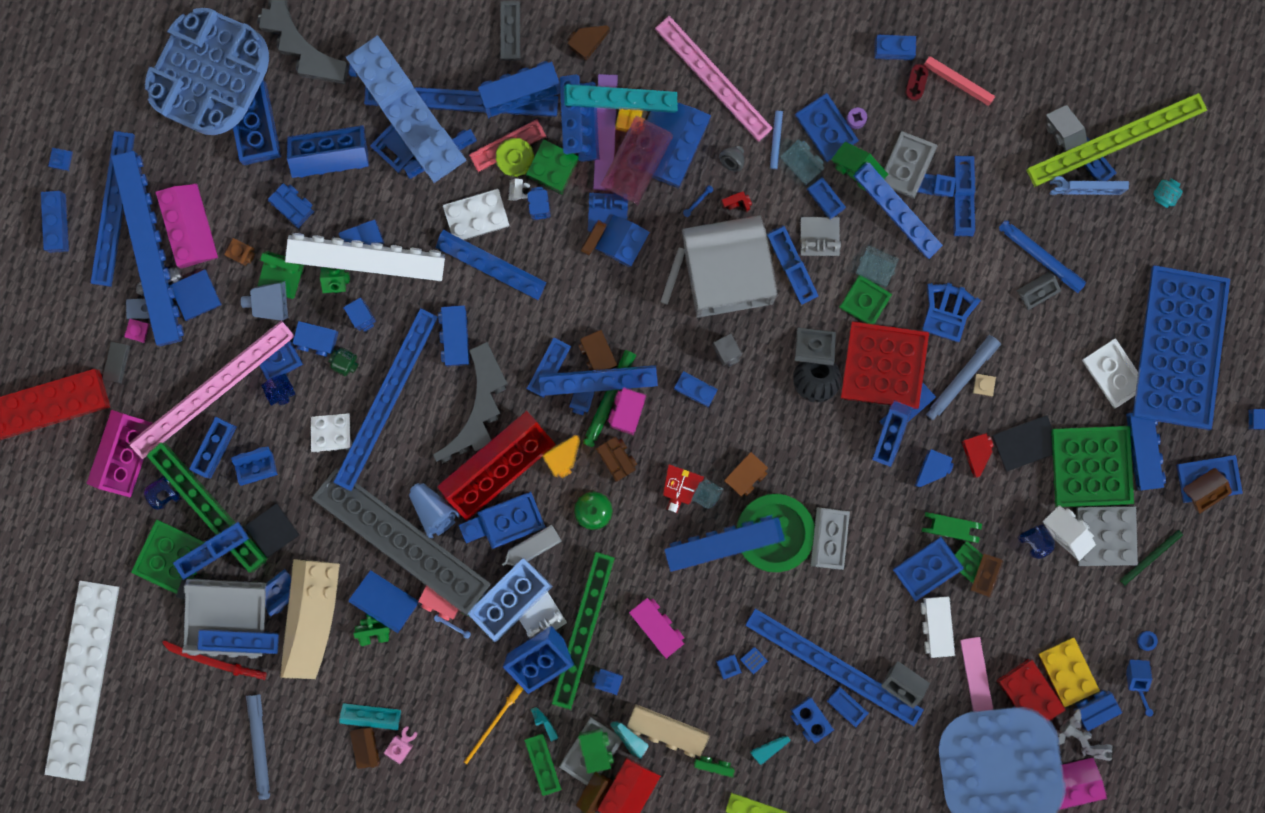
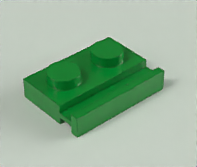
M965 541L954 555L964 567L959 573L973 584L983 554L968 541Z
M701 755L700 758H695L694 768L729 777L734 775L735 769L730 766V762L720 760L719 763L712 762L711 757Z

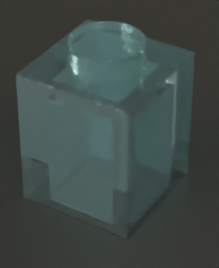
M708 480L699 483L691 500L707 509L716 506L723 488Z

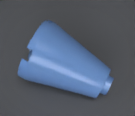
M417 483L410 489L409 497L429 538H434L432 534L435 533L439 536L455 524L453 519L456 516L459 519L460 513L427 485Z

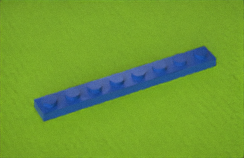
M114 131L91 277V284L112 287L124 208L111 156L133 151L135 135L131 133Z

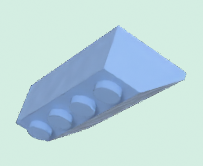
M522 558L473 607L468 615L493 641H498L553 586L528 561Z

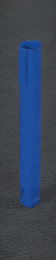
M1004 220L999 226L1001 232L1004 231L1006 236L1058 276L1075 292L1079 293L1085 286L1086 281L1064 266L1012 224L1010 225L1009 221Z

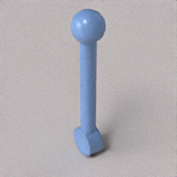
M439 614L435 615L434 620L436 622L444 623L450 628L463 634V637L466 639H468L471 636L469 631H463L457 626L439 617Z

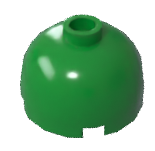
M587 492L580 496L575 503V519L586 529H601L612 518V504L600 492Z

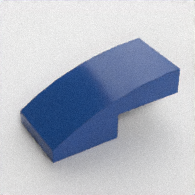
M925 174L917 193L953 197L956 178L938 174Z

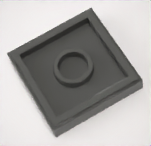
M797 328L795 361L834 365L836 332Z

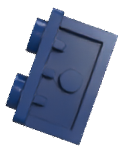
M259 447L254 451L240 453L231 458L240 486L278 475L274 456L269 447Z
M286 569L266 583L265 608L270 616L281 612L284 606L289 603L292 576Z

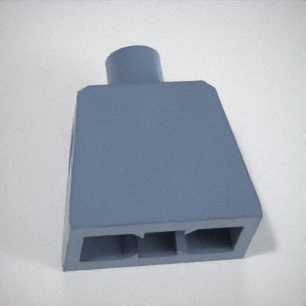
M285 281L254 287L250 291L251 296L241 297L242 308H252V315L254 317L285 320L288 318Z

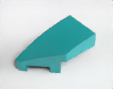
M537 707L530 709L536 726L543 723L550 740L558 739L559 736L554 726L545 714Z

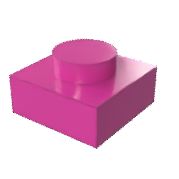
M129 319L124 337L144 343L150 324Z

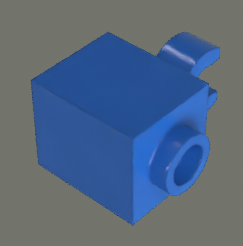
M601 668L600 672H595L592 682L596 683L594 688L617 695L623 675Z

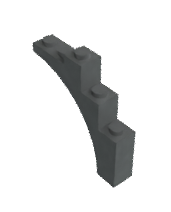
M269 0L268 7L270 10L262 8V14H259L257 18V25H259L263 32L281 34V37L278 36L276 47L281 54L300 57L296 62V71H298L299 76L346 85L348 63L331 58L306 42L292 22L287 0Z
M487 342L469 350L475 364L477 376V393L473 411L459 435L445 448L433 454L436 462L446 463L453 459L452 455L458 452L462 455L470 451V446H473L474 451L478 452L492 440L484 422L487 421L490 424L497 421V416L501 415L491 393L495 392V395L505 391V386L508 383Z

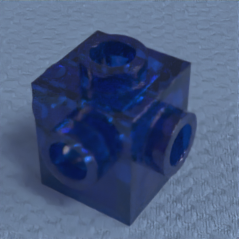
M286 373L273 377L261 385L271 406L279 404V406L285 405L290 402L289 398L295 395L293 386Z

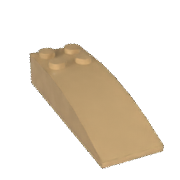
M294 559L281 678L316 679L332 624L340 564Z

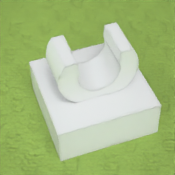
M515 178L511 180L508 200L516 201L521 198H528V195L524 194L522 189L529 188L530 185L528 183L522 184L523 179Z

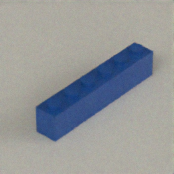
M772 515L760 518L761 522L756 524L753 521L742 523L743 527L738 529L735 526L724 528V533L720 534L717 531L706 533V538L700 539L699 536L688 538V543L682 544L681 541L670 543V548L664 549L670 572L784 541L785 538L779 517L772 519Z

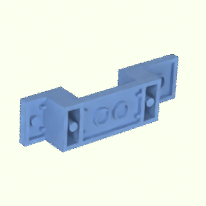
M378 35L346 57L372 97L434 183L466 161Z

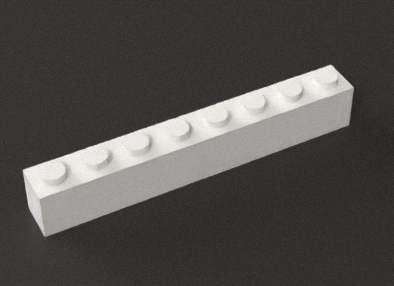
M293 233L288 235L285 262L442 281L445 256L437 250L422 252L420 248L406 250L397 245H391V247H383V244L380 243L365 245L362 241L357 240L349 243L344 242L340 238L325 240L322 236L308 238L304 237V234Z

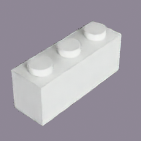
M949 597L923 598L924 603H921V613L925 614L926 622H923L922 626L923 633L927 634V642H924L925 653H929L931 658L955 656Z

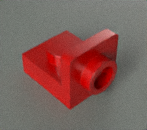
M743 191L721 200L723 209L728 208L729 210L739 207V203L742 202L745 212H749L752 205L749 195H745Z

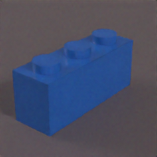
M61 191L41 192L43 248L49 253L68 252L66 194Z
M441 307V312H438L439 324H442L443 331L440 332V343H444V351H441V361L445 362L447 367L470 365L466 307Z
M897 401L893 402L873 457L874 461L892 466L913 407Z
M215 417L189 470L211 479L237 426Z

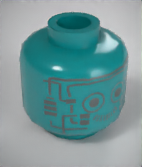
M1172 178L1169 181L1162 180L1153 193L1154 201L1166 208L1175 206L1183 193L1182 189L1179 188L1181 184Z

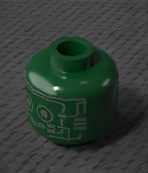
M346 348L335 349L328 361L331 363L330 368L342 376H347L350 372L354 374L359 366V363L356 362L357 355Z

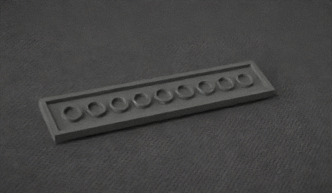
M335 468L312 497V500L467 616L491 584L356 483L353 490L349 491L333 483L339 472V469Z

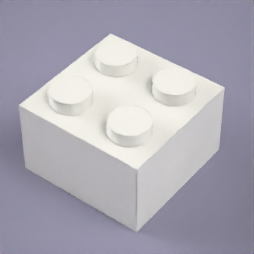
M1059 505L1043 523L1052 538L1080 561L1096 545L1092 539L1094 535L1088 530L1089 527L1084 521H1077L1075 514L1067 508L1065 510Z

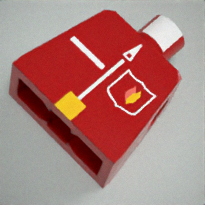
M669 464L663 496L670 498L667 510L678 513L681 502L689 505L704 477Z

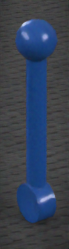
M707 186L706 191L689 209L684 210L683 215L689 217L691 211L705 196L713 192V187Z
M1138 691L1146 709L1145 714L1149 717L1152 716L1153 710L1149 709L1143 692Z

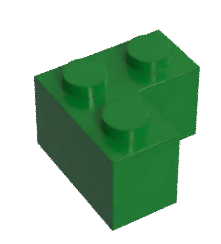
M847 142L842 144L831 159L835 163L837 171L841 174L847 173L854 180L856 179L853 175L866 162L870 163L884 180L888 176V173L870 153ZM858 182L857 185H858L862 190L866 191V190L860 185V183Z
M603 728L579 733L578 737L587 773L610 769V763H614L612 752L607 751V745H609L607 732H603Z

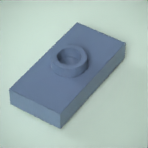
M126 299L127 319H150L145 299Z

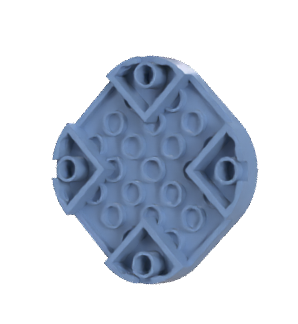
M209 8L193 9L192 13L188 15L182 14L168 29L167 32L171 36L155 68L149 67L145 90L148 91L149 103L160 114L199 133L217 135L235 127L246 114L266 74L269 63V51L264 38L249 25L240 23Z
M1026 707L972 711L954 719L944 730L939 744V756L945 798L952 813H1057L1065 797L1059 738L1052 723L1039 714V712Z

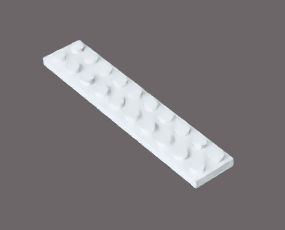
M79 581L45 775L80 781L85 780L119 587Z

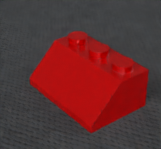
M626 757L597 811L601 813H640L661 776L631 758Z

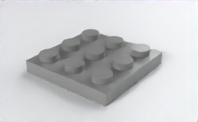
M1136 507L1076 508L1077 521L1082 520L1088 525V530L1094 535L1092 539L1096 544L1078 561V566L1138 565Z

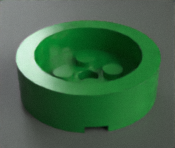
M782 494L764 495L753 500L744 508L738 518L736 529L742 528V523L753 521L754 524L760 523V518L772 515V519L779 517L785 540L741 552V554L756 568L768 572H785L800 565L810 554L814 541V522L805 506L796 499Z

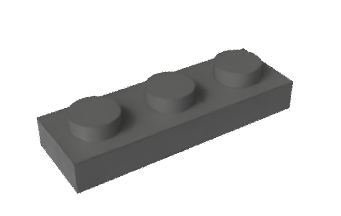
M501 1V60H520V1Z

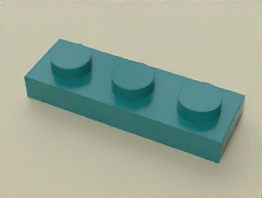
M343 703L339 722L340 724L398 730L401 710Z

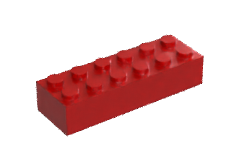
M92 369L1 396L0 440L110 408L100 370Z
M526 411L437 487L448 502L467 521L556 444L529 412Z

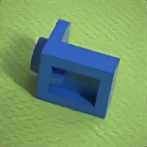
M595 391L574 393L569 406L573 409L572 412L579 415H584V412L589 413Z

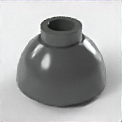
M740 146L724 149L719 154L721 164L730 171H741L745 162L744 150Z

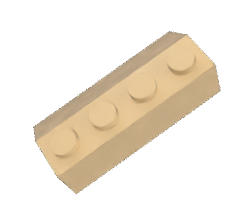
M635 704L627 724V728L635 735L640 736L642 733L647 735V739L652 742L658 743L660 740L667 743L666 747L670 749L685 750L684 754L693 758L696 755L701 756L709 738L708 732Z

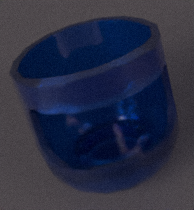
M164 475L144 489L145 500L156 510L165 508V505L172 499L175 502L182 499L177 491L174 492L169 487L170 482ZM165 490L170 496L161 501L157 498L156 494Z
M1044 524L1025 531L1017 537L1020 543L1027 542L1033 547L1029 554L1036 559L1048 556L1055 549V541Z

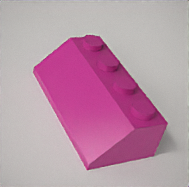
M198 185L174 186L157 191V199L177 267L182 269L218 258Z
M111 410L87 484L131 498L144 459L130 447L129 443L153 423Z
M1093 757L1061 765L1065 783V797L1059 810L1107 799L1103 781Z

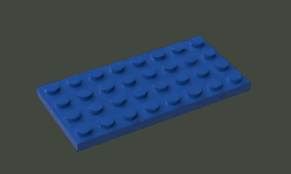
M1160 266L1152 267L1132 417L1205 430L1212 429L1230 286L1229 278Z

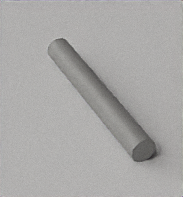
M680 247L678 248L661 299V303L668 305L685 254V250Z

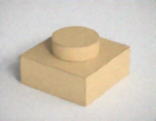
M976 374L973 393L993 396L996 377Z

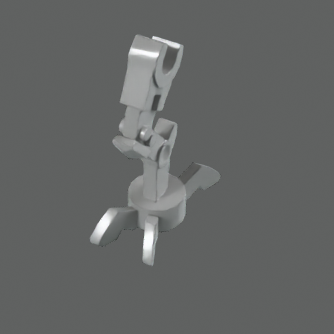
M1079 709L1075 711L1073 717L1063 723L1060 730H1056L1057 735H1059V745L1065 743V736L1070 737L1072 735L1081 741L1083 756L1088 754L1096 759L1112 760V745L1090 746L1087 739H1091L1092 734L1076 729L1081 728V713Z

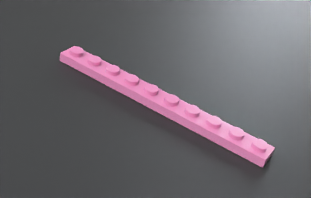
M282 320L133 439L129 443L130 447L144 459L157 445L165 442L294 337V334Z

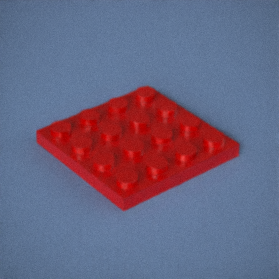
M852 322L841 399L892 406L894 401L913 407V409H919L929 332Z

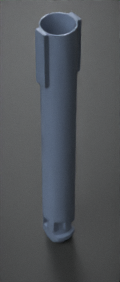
M989 335L976 350L975 355L930 407L931 410L926 414L928 418L933 421L937 415L939 416L983 363L991 358L1001 346V343L996 338Z
M248 695L246 700L250 721L257 792H259L257 796L259 800L269 799L270 793L268 791H270L262 721L261 695Z

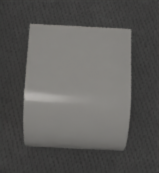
M760 215L682 229L696 318L773 305L777 297L766 233Z

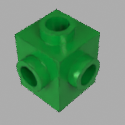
M321 267L320 281L322 292H346V285L350 284L349 272H346L345 269Z

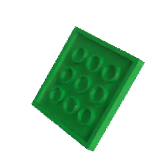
M1130 426L1051 429L1055 507L1059 505L1061 507L1134 504Z

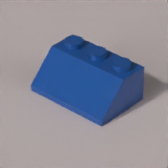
M550 626L506 655L503 668L529 694L572 667L573 661L564 639Z

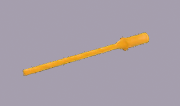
M519 684L507 697L502 710L465 759V764L470 761L506 709L515 703V700L523 691Z

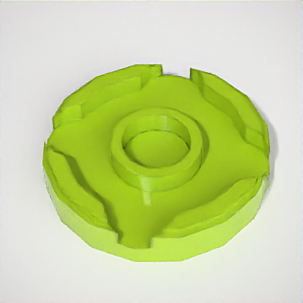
M512 137L504 140L499 145L495 159L503 173L518 177L528 172L534 159V152L527 141Z

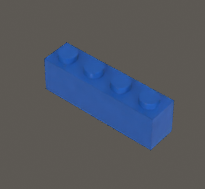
M1128 413L1126 417L1127 425L1130 426L1131 453L1136 490L1164 488L1166 476L1161 469L1163 456L1162 453H1159L1158 447L1160 445V435L1156 433L1158 421L1132 417L1133 413Z

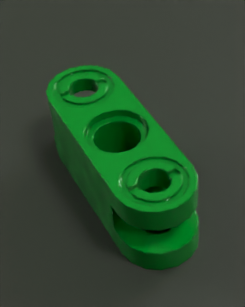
M925 512V517L933 520L931 528H922V532L979 543L980 537L969 535L970 528L982 530L983 524Z

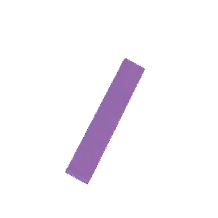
M598 74V87L617 88L618 76ZM597 108L600 159L595 160L594 190L613 191L616 109Z

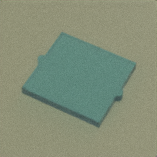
M868 245L864 256L860 258L861 262L856 274L887 287L891 277L895 274L894 270L899 259Z

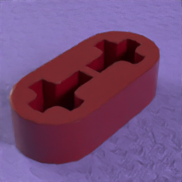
M922 64L915 65L910 72L905 94L911 101L919 100L924 93L928 69ZM922 69L924 76L922 75L919 81H916L917 74L914 71ZM917 84V91L920 92V94H916V96L913 97L912 92H909V90H912L914 88V85Z

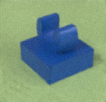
M52 148L48 167L69 171L73 152Z

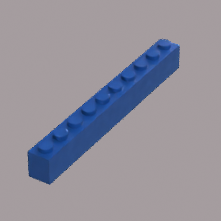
M135 151L111 156L156 345L160 347L181 342V336H184L182 325H178L177 317L180 316L177 305L174 306L172 298H175L173 287H169L168 279H171L168 268H165L163 262L166 260L164 250L160 249L159 242L162 241L160 232L155 229L154 223H157L155 212H151L150 204H153L150 193H147L145 187L148 185L146 175L142 174L141 167L144 166L141 155L138 156Z

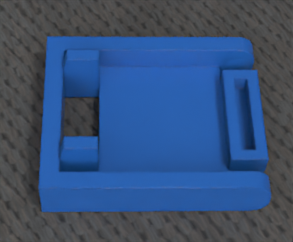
M392 124L370 145L398 173L415 157ZM385 146L398 156L394 163L381 151Z

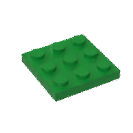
M156 519L131 573L177 594L182 577L173 562L203 545L205 541ZM197 572L186 579H194Z

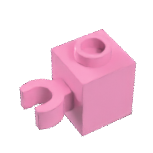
M408 726L403 729L402 738L396 735L384 752V754L399 764L403 762L413 747L409 741L414 740L418 734L415 732L413 736L409 737L406 734L409 729Z

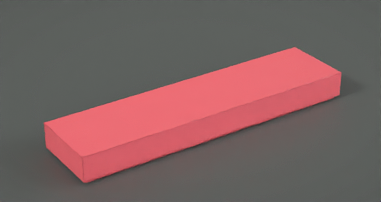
M931 56L928 57L924 64L932 72L988 106L995 98L993 94Z
M538 119L469 154L477 171L480 172L497 163L495 159L496 151L499 145L506 139L512 137L521 138L527 141L529 145H532L545 138L546 135Z

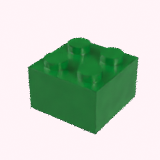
M543 139L526 174L527 178L562 194L579 158L574 154H564L562 148Z

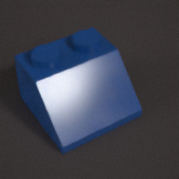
M613 215L595 249L623 265L631 267L650 232L633 222Z

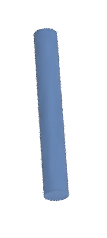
M775 111L770 169H777L782 111Z

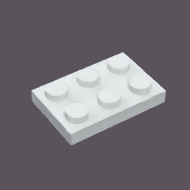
M499 189L443 205L451 234L463 240L509 227Z
M1116 338L1082 360L1114 409L1135 396L1138 371Z

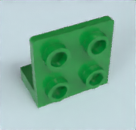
M270 251L262 253L260 261H263L264 264L258 286L285 281L286 297L294 299L304 264L285 262L286 256Z

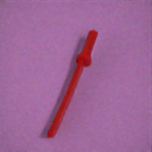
M167 641L162 642L173 653L232 672L235 676L240 674L262 680L266 679L267 672L244 668L238 663L234 665L201 654L188 655L187 653H182V647Z

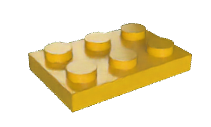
M1074 637L1038 654L1064 708L1100 691Z

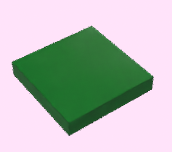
M859 274L839 308L863 323L874 325L893 294Z

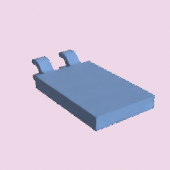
M1061 176L1055 177L1054 180L1050 181V184L1057 185L1054 190L1050 191L1051 195H1121L1129 189V181L1067 182Z

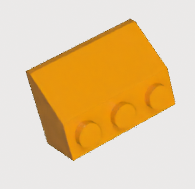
M577 435L543 455L556 477L564 478L572 473L570 469L574 467L580 443Z

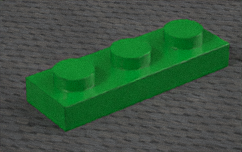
M544 733L525 739L542 796L562 790Z

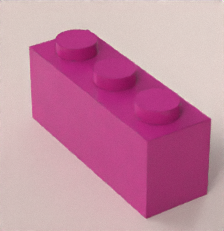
M646 598L629 613L663 656L668 658L684 645L682 641L684 636L678 629L675 631L670 626L672 621L666 614L662 616L659 613L658 609L660 606L653 598L651 600Z

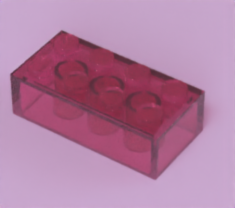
M635 116L601 186L639 205L673 138L671 132Z

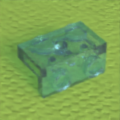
M798 139L780 156V159L806 186L823 171L824 162L818 155L814 156L809 151L811 148L805 141L801 142Z

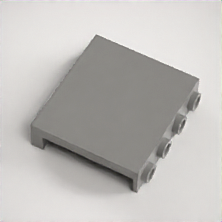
M187 579L184 585V593L186 595L184 647L182 653L193 656L199 655V653L207 654L208 656H218L221 654L228 657L242 655L248 658L262 656L263 653L198 650V637L200 629L264 632L266 583Z

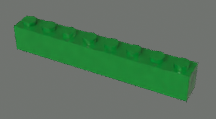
M161 442L146 455L216 535L236 524L166 443ZM250 538L231 550L232 554L249 573L255 572L268 560Z
M598 552L595 553L568 647L573 666L561 673L552 702L553 705L570 710L572 708L615 557Z

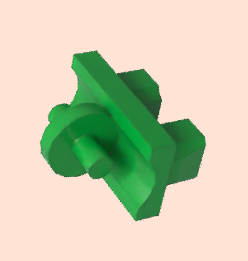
M368 614L367 619L360 620L361 625L355 626L354 638H358L360 646L371 644L370 636L377 635L378 642L380 643L389 641L390 628Z

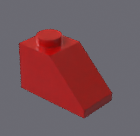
M986 433L961 441L974 478L981 476L992 454L991 448L994 447L991 437H987Z

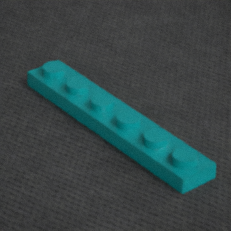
M569 84L564 86L565 106L671 113L678 111L677 92Z

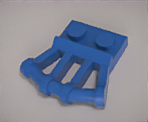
M927 283L929 308L922 331L959 343L967 317L981 300L974 298L963 287L957 288L950 283L939 285ZM944 292L940 307L937 309L934 304V293ZM949 294L957 295L952 313L944 311ZM963 298L971 305L962 316H959L957 314Z

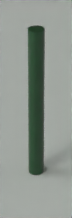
M1177 530L1119 581L1126 586L1183 536L1182 532Z

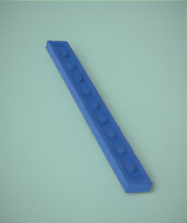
M365 87L364 104L379 106L367 87ZM414 87L429 109L486 112L479 91ZM551 96L502 114L557 117L558 96Z
M420 308L333 483L349 491L353 490L438 316Z
M754 609L745 624L760 635L910 725L915 726L921 716L922 708L917 705L914 708L910 707L881 687L882 684L759 610Z

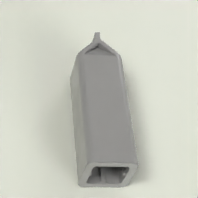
M551 524L508 550L506 561L502 565L509 564L515 566L522 558L530 561L562 542L553 525Z

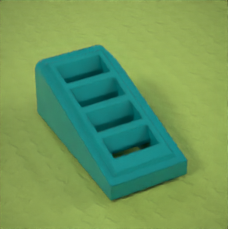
M612 722L611 727L631 755L641 758L649 747L648 744L623 724Z
M787 735L753 749L750 753L762 765L789 743L790 738Z

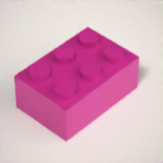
M623 388L622 392L618 391L615 399V405L618 406L616 411L612 410L609 418L611 428L634 435L646 395Z

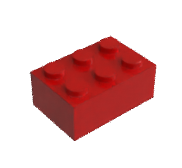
M1031 659L1026 660L996 680L1014 707L1033 709L1049 721L1065 711V708Z

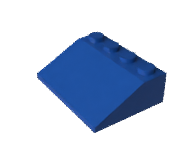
M677 102L678 111L675 113L650 112L626 166L679 189L710 122L711 115Z

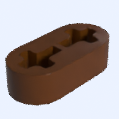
M600 220L596 221L581 248V252L588 256L591 254L607 224Z

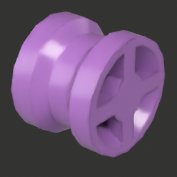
M862 108L852 109L847 116V123L853 129L863 127L867 120V114Z

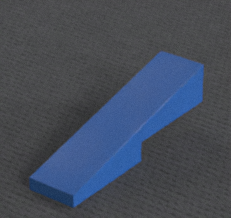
M955 156L954 236H973L975 233L974 156Z
M782 225L766 233V237L800 304L802 305L818 297L816 289L803 262L798 256L785 226ZM811 292L808 297H803V295Z
M238 522L173 562L184 580L248 540L249 537Z

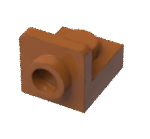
M233 238L224 255L246 266L247 263L250 264L253 261L255 249Z

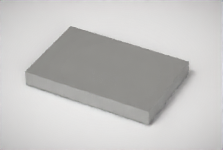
M901 131L884 169L888 173L885 181L895 192L915 199L937 149V144Z
M817 508L811 566L844 570L849 511Z
M591 717L582 732L603 728V732H607L609 738L607 751H611L613 756L622 742L615 732ZM578 737L559 768L587 785L594 772L587 773Z

